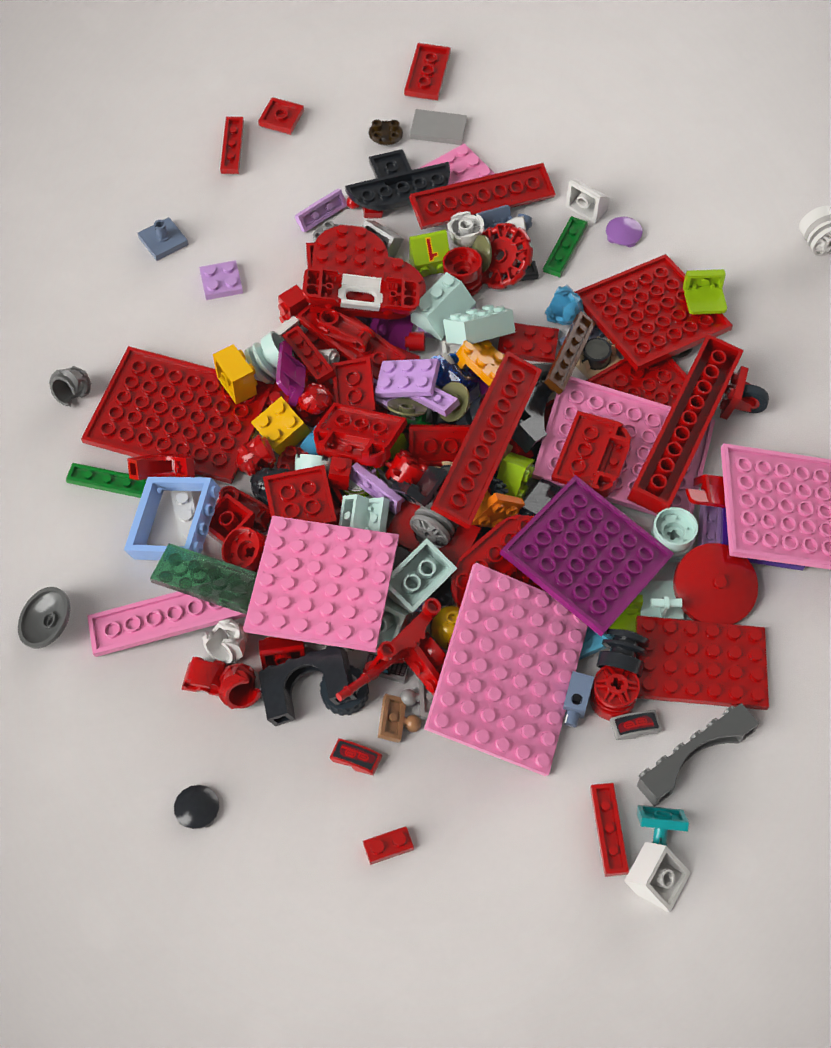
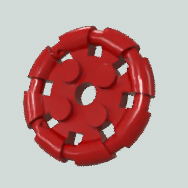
M499 223L496 224V227H489L481 234L489 239L492 249L490 266L483 273V284L488 285V288L506 289L508 285L513 286L526 275L525 271L531 265L533 258V248L530 247L531 240L528 234L521 227H515V224ZM504 251V257L498 260V253ZM518 260L521 261L519 268H516Z

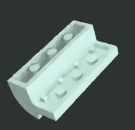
M358 494L343 496L339 526L386 532L390 499L385 497L369 499Z

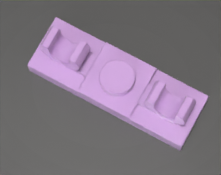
M336 189L295 215L296 222L302 232L308 231L347 206L341 189Z
M357 462L351 466L350 480L373 498L385 497L390 499L389 510L395 515L400 512L401 504L405 499L390 489L382 479L375 476L376 469L367 471L368 466L360 465Z

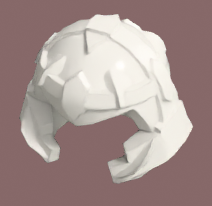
M221 620L211 632L205 631V635L202 636L204 648L215 660L226 664H236L237 660L244 655L248 633L244 632V626L237 620Z

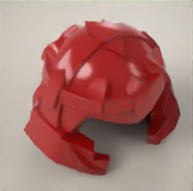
M311 383L304 388L302 395L298 398L295 412L304 422L311 423L312 418L308 417L306 411L315 415L323 413L327 408L331 407L333 402L335 403L334 395L323 384Z
M257 435L248 443H243L238 447L235 464L241 472L252 476L263 468H273L275 466L276 458L266 437Z
M236 663L225 668L219 678V698L226 706L231 709L247 708L260 699L262 691L259 688L255 689L256 676L254 669L243 663Z

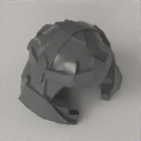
M72 366L71 368L56 370L51 375L49 384L54 398L62 405L71 407V399L84 397L90 393L92 382L85 370Z

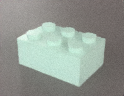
M494 305L482 306V310L469 309L466 310V314L454 313L450 315V318L443 319L446 342L462 345L467 340L469 343L474 344L515 333L513 310L505 309L504 306L494 307Z

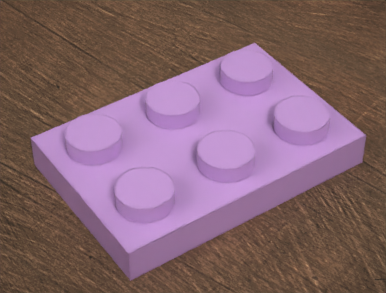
M439 360L382 361L374 394L377 398L433 396L440 367Z

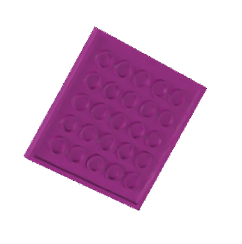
M576 475L500 552L505 559L601 637L674 555L672 551Z

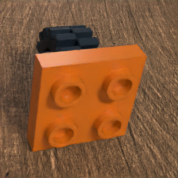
M493 478L471 525L493 528L505 518L518 514L519 510L525 506L522 498L506 495V493H509L508 489H505L507 485L502 483V480Z

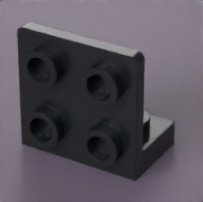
M429 466L416 485L413 483L410 485L405 481L403 483L395 481L391 489L409 503L425 507L432 502L434 493L438 487H441L448 471Z

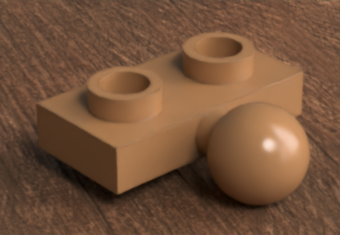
M385 694L383 696L377 738L399 743L402 738L403 726L409 732H417L421 728L422 721L417 715L404 717L406 704L403 703L401 697Z

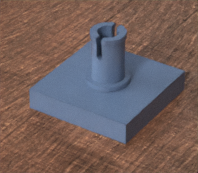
M170 217L164 220H156L154 225L137 233L138 238L156 261L188 245V240Z

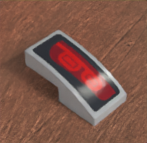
M655 710L634 712L610 719L616 740L635 739L639 735L658 734L662 731Z

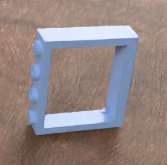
M148 477L124 551L135 560L198 562L221 489L212 478ZM163 491H201L185 546L146 545Z

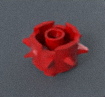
M401 449L399 453H396L393 460L389 459L388 462H384L389 468L385 477L388 480L393 478L399 483L405 481L410 485L412 483L416 485L430 463L423 458L417 460L411 457V453Z

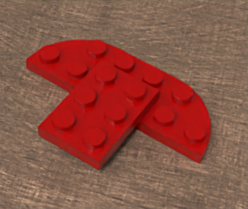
M519 514L505 518L461 555L455 564L457 570L451 575V593L459 609L473 564L478 563L506 575L513 564L505 559L500 552L534 516Z

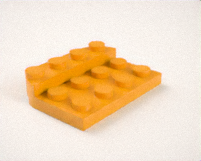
M465 340L456 353L459 359L458 366L461 369L469 367L488 386H490L504 357L501 352L492 346L489 340L474 344Z

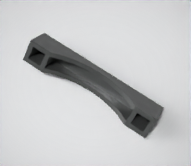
M742 703L736 707L730 706L724 711V716L719 720L717 718L711 720L706 725L707 728L702 732L700 730L696 731L689 738L690 741L688 743H680L673 749V754L669 757L664 755L656 762L657 766L651 770L647 768L640 773L637 787L654 807L672 794L679 770L694 754L713 745L725 743L739 744L755 732L759 722Z

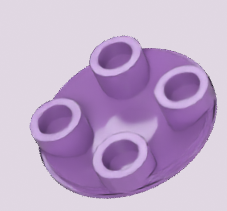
M616 217L606 226L607 240L610 243L634 247L636 242L642 237L641 225L630 217Z

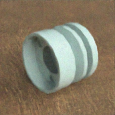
M271 331L261 338V344L258 342L254 343L252 347H248L244 352L248 364L251 363L253 365L256 376L266 384L271 383L276 378L279 343L285 341L275 331Z
M665 508L656 516L650 535L674 553L668 562H679L692 550L698 533V524L696 518L683 508Z

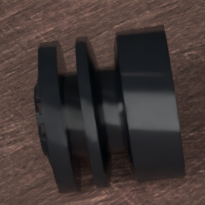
M608 629L604 633V636L608 639H603L602 645L609 648L610 651L599 652L596 666L600 669L604 666L624 669L635 673L638 678H641L644 662L636 658V656H646L647 650L644 648L649 646L650 640L629 630Z

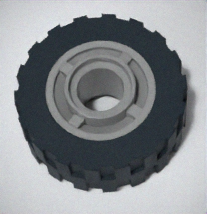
M350 665L353 681H355L363 673L359 668ZM323 675L322 682H320V694L326 708L330 709L332 713H337L341 716L352 715V713L359 712L365 706L369 698V687L366 683L356 690V700L336 706L329 700Z

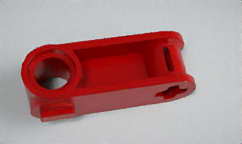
M325 309L319 315L320 321L317 323L319 331L358 351H366L367 344L376 336L370 327L334 309Z
M225 486L220 489L219 499L216 504L228 493L255 513L253 528L260 532H266L267 525L271 521L269 506L234 486Z

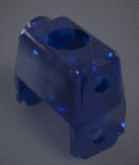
M457 352L448 354L452 357L455 364H450L441 354L431 358L438 359L440 362L435 384L440 389L451 382L462 383L469 393L477 387L480 377L469 367L461 369L458 366Z

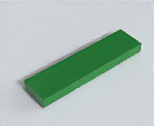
M573 216L570 217L543 267V272L560 278L587 228V221Z
M72 463L66 477V482L69 484L141 498L147 479H130L129 474L77 463Z

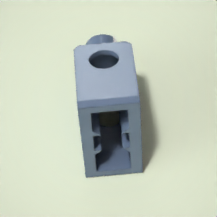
M575 671L572 672L563 709L566 710L565 725L577 727L579 718L584 719L594 680L593 676Z

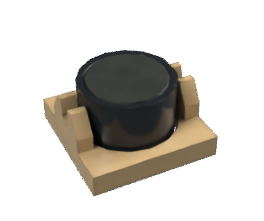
M598 336L587 340L576 367L589 379L621 359L616 355L615 345H610V339L605 340Z

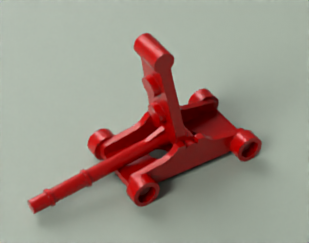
M435 598L427 599L422 606V612L412 619L391 642L384 641L377 649L376 658L373 661L367 662L361 677L348 686L343 687L336 694L339 701L344 700L366 683L368 684L371 680L377 679L391 665L404 662L408 664L425 685L426 689L434 696L440 674L419 645L425 638L427 625L441 610L440 602Z

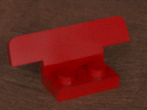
M704 474L695 477L693 486L701 487V490L685 489L688 500L692 504L726 508L723 476Z

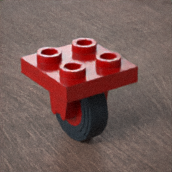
M741 366L738 372L733 373L730 383H728L724 392L725 398L721 400L719 409H721L720 418L727 420L734 409L747 413H760L767 408L769 395L766 390L746 382L749 368Z

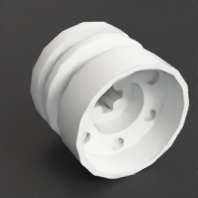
M821 206L810 211L799 224L800 232L805 240H807L812 252L817 256L831 253V206Z

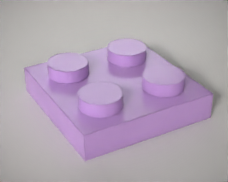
M236 260L199 267L206 300L243 294Z

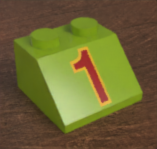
M446 230L409 237V262L419 271L422 277L443 273V257L450 251Z

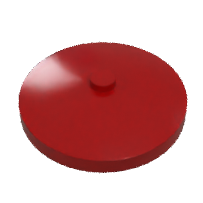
M707 543L690 550L680 560L674 573L673 589L675 597L682 598L681 609L692 620L735 624L746 617L754 607L758 596V579L752 564L747 558L730 556L728 545Z

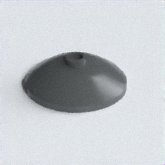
M46 587L36 592L27 601L18 621V635L23 644L34 649L43 648L53 643L62 634L70 617V601L67 594L57 587Z

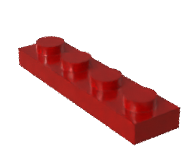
M226 117L220 166L221 174H239L244 127L243 117Z
M298 325L282 335L283 339L292 347L294 354L306 366V369L318 384H322L336 375L334 369Z
M614 783L591 785L590 791L605 877L628 875L629 869Z

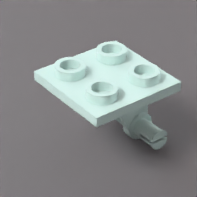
M650 581L639 594H643L641 616L684 620L683 610L681 609L682 598L675 597L673 581Z

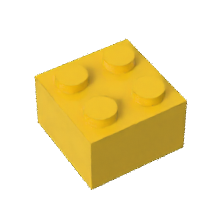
M232 344L213 354L217 378L236 405L257 395L256 386L258 384L254 377L256 371L251 363L248 364L246 362V357L241 349L238 350Z
M282 396L251 422L258 432L267 438L272 449L279 456L287 446L295 447L312 432Z

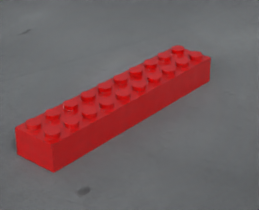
M707 334L627 500L656 514L665 508H670L744 350Z

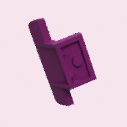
M411 314L401 319L372 318L370 328L390 344L404 350L407 349L405 348V336H409V332L412 331Z
M282 341L279 343L276 383L289 396L288 404L296 407L298 398L302 395L305 388L306 366L292 356V347L286 341Z

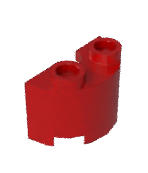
M192 657L191 662L188 664L181 690L192 692L200 690L207 692L209 695L219 696V678L225 670L226 664L219 660L210 662L205 661L201 657Z

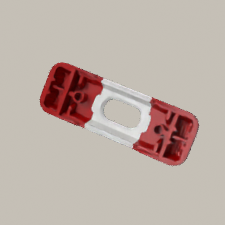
M310 267L304 272L302 292L306 301L311 304L325 305L328 309L345 307L383 312L386 316H391L393 313L410 315L419 307L420 285L413 279L391 276L377 278L338 273L337 270ZM350 291L369 293L374 296V302L349 300L346 298V294Z

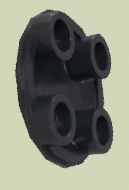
M194 785L182 790L174 803V814L178 823L191 829L210 827L219 811V800L215 792L209 787Z

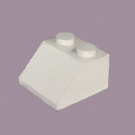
M570 180L566 207L596 223L608 210L610 198L580 181Z
M645 842L625 882L637 895L663 910L671 912L691 872L667 846Z

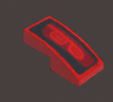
M338 738L329 758L332 762L351 766L354 771L374 776L382 755L362 745Z

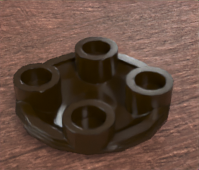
M376 119L372 121L368 134L370 139L377 144L393 145L402 139L403 130L397 120L381 121Z

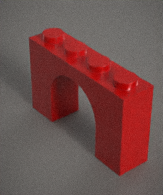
M405 500L401 504L400 512L394 516L386 533L399 534L398 546L413 552L420 543L417 540L416 533L410 527V520L415 515L416 510L420 508V505L409 503ZM459 525L452 540L444 547L438 549L455 565L461 555L480 539L483 534L482 529L475 525H471L469 529Z

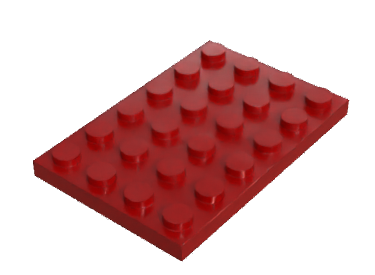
M637 615L636 633L650 640L649 646L644 648L647 650L646 656H636V658L644 662L641 678H638L640 681V691L637 698L726 707L732 705L736 707L742 703L748 709L767 710L769 708L765 627Z

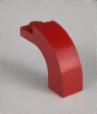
M155 454L127 458L130 479L195 477L196 465L190 454Z

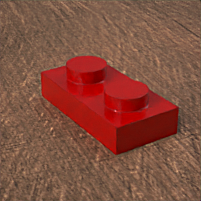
M407 826L363 841L370 865L414 850Z

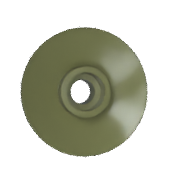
M479 235L475 239L472 249L481 255L482 273H484L490 266L492 249L489 239L485 235Z
M451 382L441 390L458 398L460 405L447 417L440 413L438 414L445 421L455 422L461 419L467 412L470 396L465 385L459 382Z
M396 398L387 402V408L390 411L406 419H412L414 416H420L427 412L426 406L412 399Z

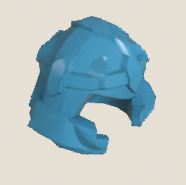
M568 285L564 287L559 286L544 313L547 315V321L560 323L561 325L572 324L576 315L580 311L583 312V301Z

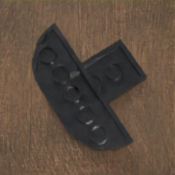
M403 149L369 157V164L376 179L346 185L345 191L353 202L367 209L382 211L411 204L409 196L412 193L448 185L450 165L448 162L412 170Z

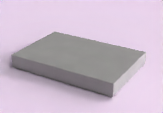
M416 109L410 131V139L462 145L467 115Z

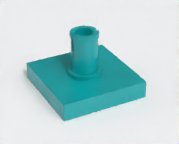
M637 805V817L640 826L654 828L652 843L659 844L660 842L661 845L667 846L668 830L688 832L689 821L684 810Z

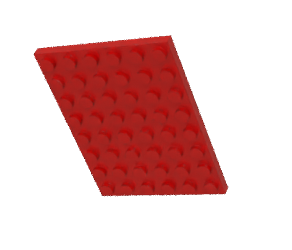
M128 346L81 440L84 444L131 457L173 453L190 454L196 465V475L232 484L238 471L235 464L238 447L243 443L251 441L256 430L251 422L265 410L273 384H266L256 380L258 384L256 386L257 395L236 405L218 380L216 369Z

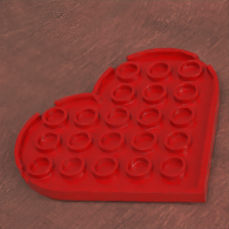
M352 225L332 227L321 233L314 243L312 267L337 270L338 273L377 278L391 276L413 279L420 285V298L426 293L425 281L419 271L400 258L388 257V251L384 242L364 227ZM350 291L346 294V298L349 300L374 302V296L369 293ZM310 303V312L321 313L323 310L328 309L325 305ZM345 307L334 308L337 312L347 316L379 319H401L410 316L396 313L386 316L383 312Z

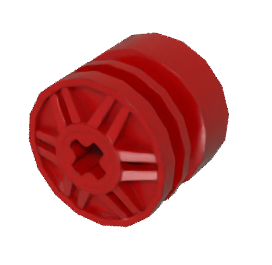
M458 247L448 251L442 261L443 273L447 272L462 281L471 296L477 294L483 285L481 255L470 247Z
M244 526L233 529L223 541L221 551L224 563L229 568L243 574L253 571L256 578L267 535Z
M602 667L596 673L590 692V705L593 711L599 717L608 721L613 717L632 713L640 691V681L637 675L616 667Z

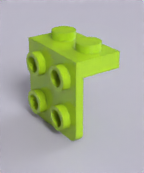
M724 269L686 271L683 290L690 314L727 312L722 289L726 276Z

